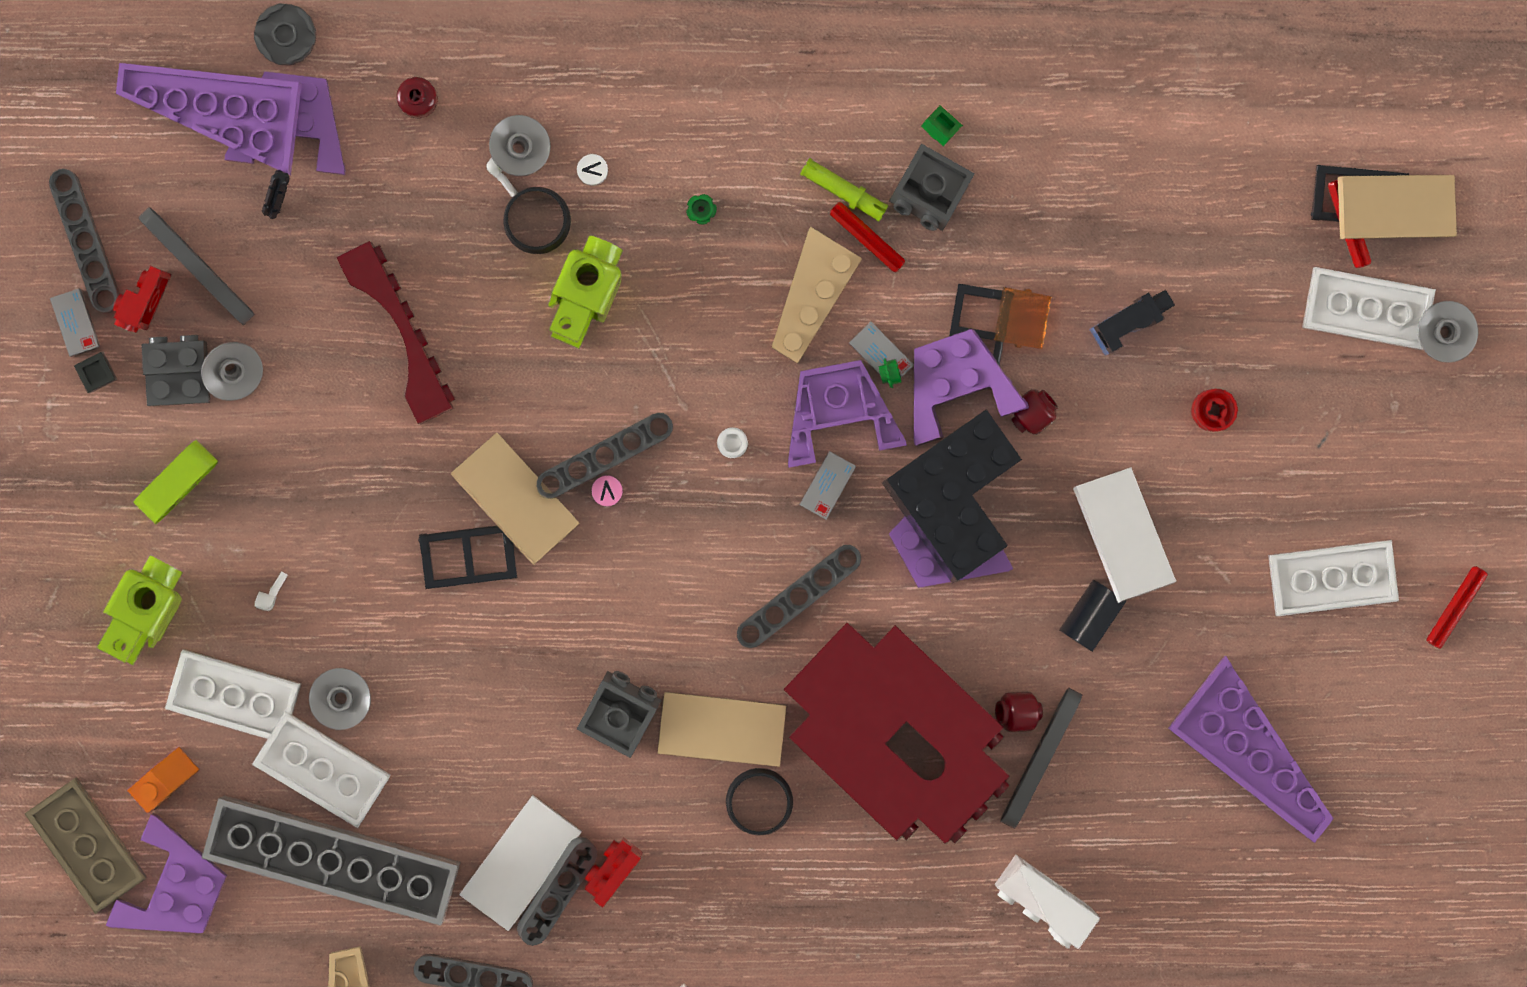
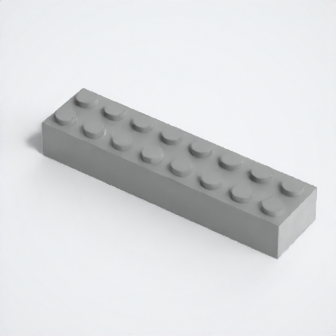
M225 795L218 798L202 859L440 926L445 920L461 863Z

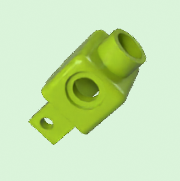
M589 236L583 251L577 249L570 251L548 304L550 308L557 304L560 305L549 331H552V338L580 349L592 319L602 323L605 322L621 284V270L617 267L623 252L621 248L598 237ZM590 272L597 275L598 280L591 286H584L578 282L579 277L584 273ZM564 325H570V326H571V327L568 328V329H563V328H562Z
M151 555L141 572L133 569L127 570L103 611L112 616L113 619L97 648L124 663L128 662L134 665L147 640L148 646L151 648L158 641H161L175 615L182 598L173 589L183 572ZM154 591L156 594L155 604L151 608L144 610L142 606L144 595Z

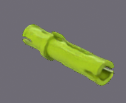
M811 158L808 159L800 173L801 176L806 177L849 203L851 209L857 208L878 222L889 206L865 192L866 188L863 186L858 188Z

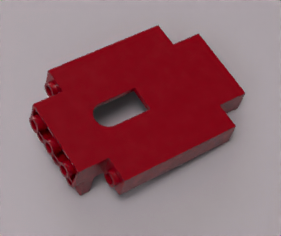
M846 623L783 689L810 715L789 738L896 841H899L902 837L908 840L919 828L915 823L920 820L944 844H947L950 840L955 844L967 832V829L963 826L971 818L977 821L989 808L985 803L993 795L998 799L1010 786L1006 782L1010 776L984 752L987 747L993 750L1004 738L1001 734L1004 727L896 625L873 647L849 623ZM906 722L943 756L945 769L937 779H922L886 745Z

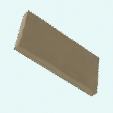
M77 777L25 813V816L95 914L147 878Z

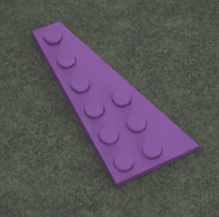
M119 63L116 94L277 170H282V172L288 173L291 176L302 83Z
M1224 656L1168 729L1315 843L1331 823L1333 817L1313 787H1311L1302 770L1286 749V746L1249 693L1243 681L1235 672L1228 658Z

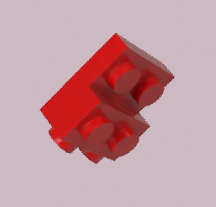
M150 266L148 271L143 270L137 282V287L140 288L139 292L136 293L126 289L124 295L121 293L118 295L113 306V311H116L114 325L137 333L138 329L148 331L172 274Z
M624 837L619 843L615 840L612 841L603 853L607 857L600 867L595 864L584 878L588 881L585 890L594 896L593 901L602 908L642 857L643 852Z

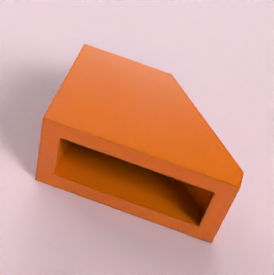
M178 747L127 791L148 814L161 805L200 769Z

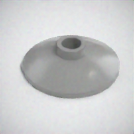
M514 115L507 117L495 126L490 135L489 151L493 161L501 170L514 176H527L537 172L544 166L550 154L551 146L547 131L538 121L528 116ZM516 143L521 144L523 152L516 153L513 150V145Z
M1454 301L1438 302L1429 307L1419 321L1418 339L1420 345L1427 355L1437 361L1447 363L1459 361L1469 355L1476 345L1478 339L1477 321L1472 312L1463 304ZM1443 326L1446 327L1449 332L1446 338H1443L1440 334V330Z
M240 342L224 343L214 348L206 356L201 369L202 381L209 393L216 398L227 401L239 400L251 394L259 385L263 374L262 361L257 352L252 347ZM235 364L232 370H225L227 365Z
M335 668L322 673L312 684L309 693V705L314 717L322 725L335 730L349 729L360 723L367 715L371 704V694L366 681L358 673L345 668ZM339 692L344 693L347 697L344 704H339L336 701V695Z

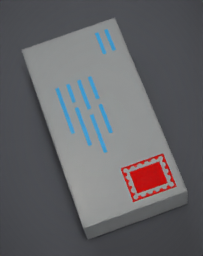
M76 289L50 298L69 357L100 348L82 290Z
M872 322L849 342L879 375V366L884 365V358L887 361L897 360L901 377L914 366Z
M829 451L799 505L827 519L856 466Z

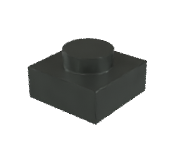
M100 352L74 365L87 393H92L117 380L104 352Z

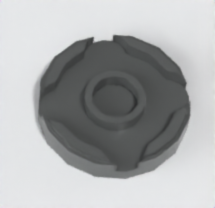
M276 4L267 8L259 16L256 22L254 40L258 50L267 60L278 65H294L303 61L312 52L316 42V28L312 18L302 8L292 4Z

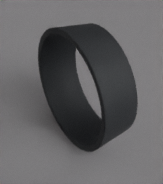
M531 187L520 191L509 201L504 212L503 222L507 237L518 249L530 254H544L553 251L564 242L570 230L571 216L566 202L556 192L543 187ZM540 191L551 195L557 200L563 211L564 220L561 232L552 242L544 246L534 247L521 243L514 237L509 228L508 214L511 205L519 196L527 192Z
M765 768L750 769L738 775L731 783L726 795V809L731 821L740 830L751 835H768L779 830L789 819L793 808V795L786 780L778 773ZM754 776H765L775 780L783 788L787 797V810L784 818L777 826L767 831H752L745 828L737 821L732 810V798L736 788L744 780Z

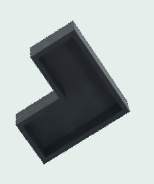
M987 409L882 482L887 492L952 584L961 580L1008 546L973 497L974 493L1022 460Z

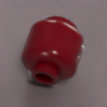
M422 77L406 79L397 90L396 99L398 106L411 118L421 119L428 117L437 107V91L428 80Z
M1031 389L1022 396L1028 403L1029 408L1013 413L1014 417L1011 419L1020 432L1024 433L1027 430L1029 433L1037 435L1056 420L1058 406L1045 390L1039 392L1036 389Z
M1031 692L1005 693L995 706L996 721L1007 732L1032 731L1043 717V707Z

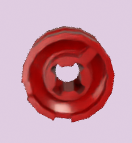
M1215 388L1205 390L1196 396L1192 402L1191 413L1197 426L1206 431L1216 432L1226 430L1234 423L1237 418L1238 407L1232 394L1226 390ZM1212 404H1216L1220 409L1219 414L1216 416L1208 413L1211 410Z

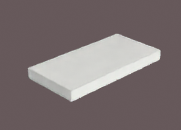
M1314 267L1302 328L1423 350L1418 339V325L1424 312L1433 305L1436 289Z
M1132 468L1073 488L1118 603L1176 582Z
M1392 540L1268 555L1276 616L1399 601Z
M183 649L165 709L268 739L285 711L293 715L301 683Z
M286 711L252 763L255 767L356 828L360 826L391 776Z
M532 795L459 895L509 931L539 891L568 844L577 838L582 831Z

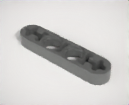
M577 837L568 844L517 925V932L527 945H538L546 939L597 858V850L587 838ZM578 849H586L588 853L586 856H578L576 852ZM570 861H571L574 865H575V863H576V864L578 865V867H579L578 870H576L571 864H568V863H569ZM563 872H572L573 878L569 884H558V878ZM546 898H556V905L552 910L543 911L541 909L542 902ZM536 913H538L543 919H546V920L543 921L541 918L538 919V918L535 916ZM536 926L538 929L536 933L531 932L529 934L526 931L528 927L534 928Z
M435 954L422 955L414 965L416 978L426 984L443 987H484L480 982V976L485 971H491L497 976V984L494 987H501L503 982L502 973L508 974L506 981L515 982L517 977H522L524 984H527L528 987H533V980L527 972L513 968ZM427 961H432V967L441 969L442 962L448 963L444 972L445 980L439 979L440 972H432L430 976H425V971L420 969V965H425ZM452 967H464L467 971V978L463 982L453 981L450 977Z

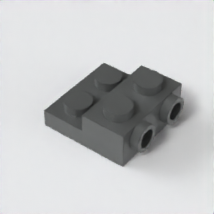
M921 144L889 202L894 204L893 207L899 214L908 216L911 213L920 218V223L926 229L931 231L939 229L943 231L975 173Z
M198 335L180 336V342H168L167 337H150L149 344H141L143 375H145L147 406L210 403V393L204 386L201 377L202 365L208 355L206 341H199Z
M607 671L577 730L631 758L662 700L657 697V692L653 688L644 685L639 688L630 683V678L625 673L620 671L611 673Z

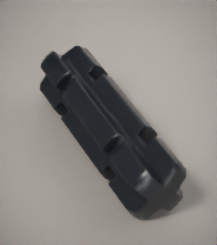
M276 170L275 174L271 176L270 185L264 200L265 204L262 207L263 215L269 216L270 219H275L277 214L280 213L281 204H283L290 180L288 173H283L282 170Z

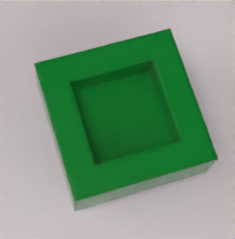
M941 105L921 125L943 147L963 126Z

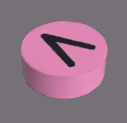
M602 476L592 486V496L602 506L615 505L623 494L621 483L612 476Z

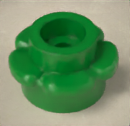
M706 194L695 195L687 203L688 209L686 213L691 221H697L698 224H707L710 222L711 217L713 218L716 215V205L713 204V199ZM700 206L704 207L703 212H699L698 208Z
M884 358V365L879 366L881 380L883 384L889 383L890 388H894V384L902 383L896 359L887 361Z

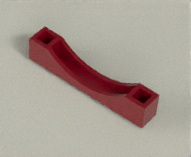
M368 241L336 257L349 284L379 302L391 315L400 330L406 346L408 359V382L404 397L417 423L421 425L454 409L451 404L455 400L448 383L442 385L437 375L442 372L436 358L434 356L429 358L424 348V346L428 345L426 337L421 328L415 330L410 320L415 317L408 301L402 302L397 291L401 290L396 276L394 273L388 275L383 265L388 260L381 246L375 247L372 242Z

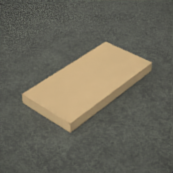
M1455 175L1338 177L1340 239L1457 236Z
M498 433L494 434L451 472L454 479L533 565L580 524L557 498L547 499L538 493L536 487L538 477ZM541 482L544 492L552 494L545 484Z
M664 692L658 754L780 767L787 705Z

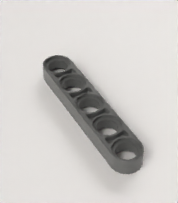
M58 169L50 176L49 186L90 301L96 310L111 313L120 292L80 181L72 171ZM65 174L69 175L72 179V187L66 192L59 191L56 187L58 177ZM77 203L81 205L83 214L80 219L71 221L67 217L66 211L71 204ZM84 232L90 233L93 237V245L87 250H82L77 245L78 236ZM94 261L100 262L104 268L102 276L97 279H92L87 272L89 264ZM104 290H109L114 295L113 304L107 308L101 307L98 303V295Z
M148 207L138 217L154 236L242 325H245L255 315L152 208Z
M664 413L652 414L550 468L537 479L536 487L538 493L547 499L556 498L664 441L673 430L672 420ZM657 418L665 420L668 426L667 432L661 436L653 434L650 429L651 422ZM628 433H635L640 437V446L635 450H629L623 444V438ZM602 447L611 449L614 455L612 462L606 465L599 463L596 459V452ZM573 462H581L586 466V474L583 478L574 479L570 476L568 470ZM553 476L559 481V489L555 493H546L542 489L541 482L545 477Z
M843 545L833 551L742 622L737 630L739 643L747 648H755L854 572L861 563L859 550L851 545ZM849 549L855 553L856 562L853 566L846 568L840 565L838 557L843 550ZM825 568L831 572L832 580L829 585L819 586L816 584L814 575L817 570ZM797 587L804 588L808 593V599L802 605H795L790 600L791 591ZM772 606L781 608L784 613L783 620L778 624L769 623L766 619V611ZM748 625H753L759 630V638L753 643L745 642L741 636L743 628Z
M1071 688L1065 691L1000 822L1014 829L1020 822L1080 704L1083 694Z

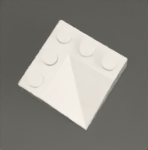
M1017 855L1013 857L995 883V886L1000 890L997 894L999 897L1011 905L1015 901L1025 907L1023 913L1036 923L1040 919L1048 923L1050 926L1048 931L1051 932L1053 938L1068 949L1071 945L1079 949L1100 920V917L1089 905Z

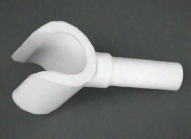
M491 158L486 165L488 172L496 177L511 197H513L518 192L507 177L501 173L503 170Z
M281 571L269 594L259 591L255 601L256 608L264 611L273 609L276 595L288 576L286 573Z

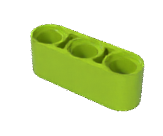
M197 440L193 441L139 494L133 503L156 525L218 464V460Z

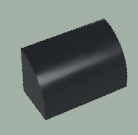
M1092 580L1059 631L1093 652L1126 603V600L1118 603L1113 591Z

